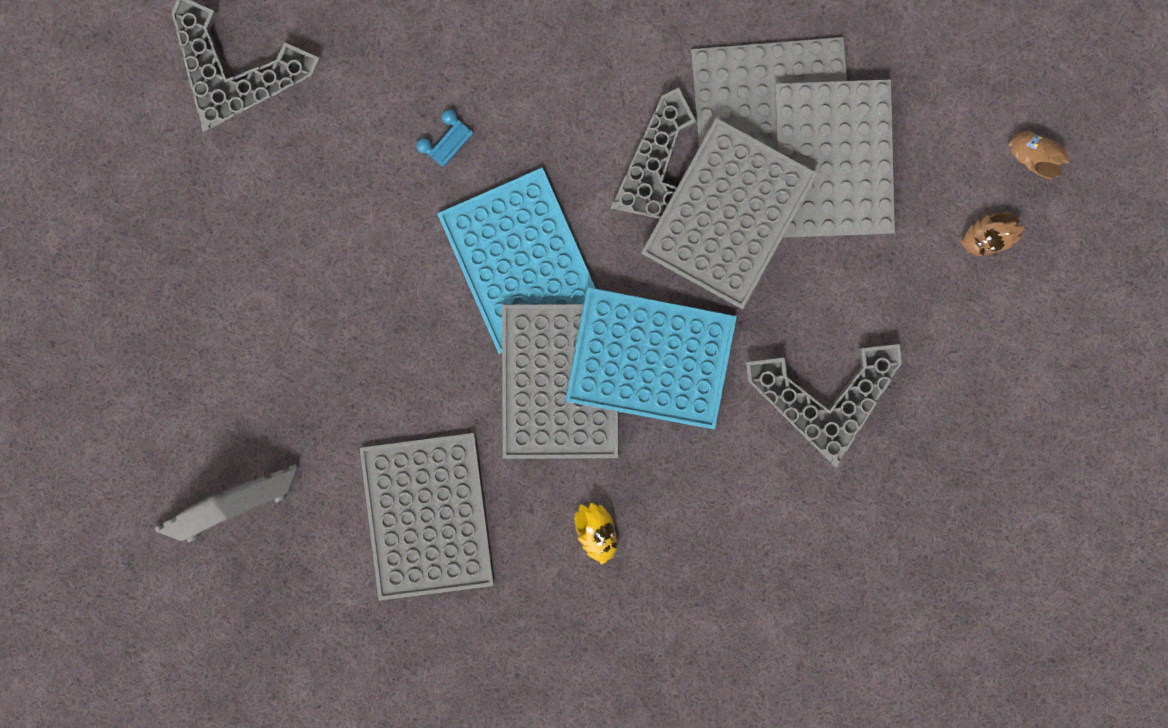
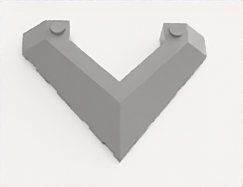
M177 0L171 13L203 132L311 77L320 59L284 42L277 60L228 78L210 32L218 13L191 0Z
M679 88L661 96L611 209L659 219L663 215L677 187L663 183L679 132L696 124V120Z
M900 344L859 348L861 368L828 409L787 377L784 357L746 362L748 382L837 468L840 460L849 449L855 436L864 425L880 396L884 393L895 372L902 364Z
M297 464L292 465L287 469H282L268 475V478L262 477L212 497L176 516V518L163 523L164 525L157 526L155 531L180 541L187 540L188 543L198 539V534L233 516L269 501L275 500L277 503L286 499L285 495L290 492L299 467Z

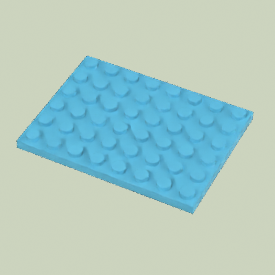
M543 168L437 213L499 354L502 353V305L583 304L586 287L596 289Z
M586 287L565 402L715 430L737 316Z

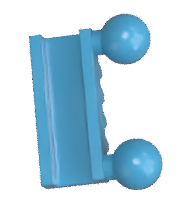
M450 109L443 112L442 121L447 125L452 124L453 127L435 148H432L430 140L426 138L419 139L416 144L417 150L420 153H427L443 168L473 135V132L457 119L456 113Z

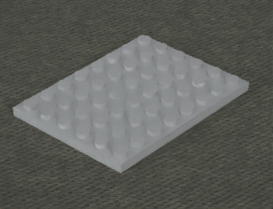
M843 37L691 49L699 148L717 118L777 151L775 84L847 81Z
M891 80L775 84L777 151L818 173L783 238L895 233Z
M716 118L641 254L743 310L818 173Z
M583 304L502 305L503 459L618 458V411L565 402Z
M474 433L360 448L379 601L494 586Z

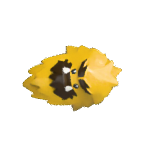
M590 503L588 508L580 504L578 512L574 516L575 527L579 536L578 540L584 545L582 548L587 551L586 554L589 557L599 561L600 564H604L614 558L618 548L617 533L615 532L612 517L601 505L596 506L594 503Z

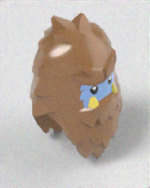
M1033 131L1013 134V138L1008 143V146L1011 147L1012 155L1020 163L1024 164L1030 171L1047 179L1062 176L1060 171L1062 163L1070 162L1067 156L1068 152L1059 142L1038 136Z

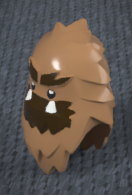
M1010 212L997 213L991 216L986 215L981 222L978 220L974 226L971 225L961 243L966 249L967 254L972 253L978 257L989 256L1014 246V243L1021 239V233L1025 227L1024 225H1016L1019 218L1012 216Z

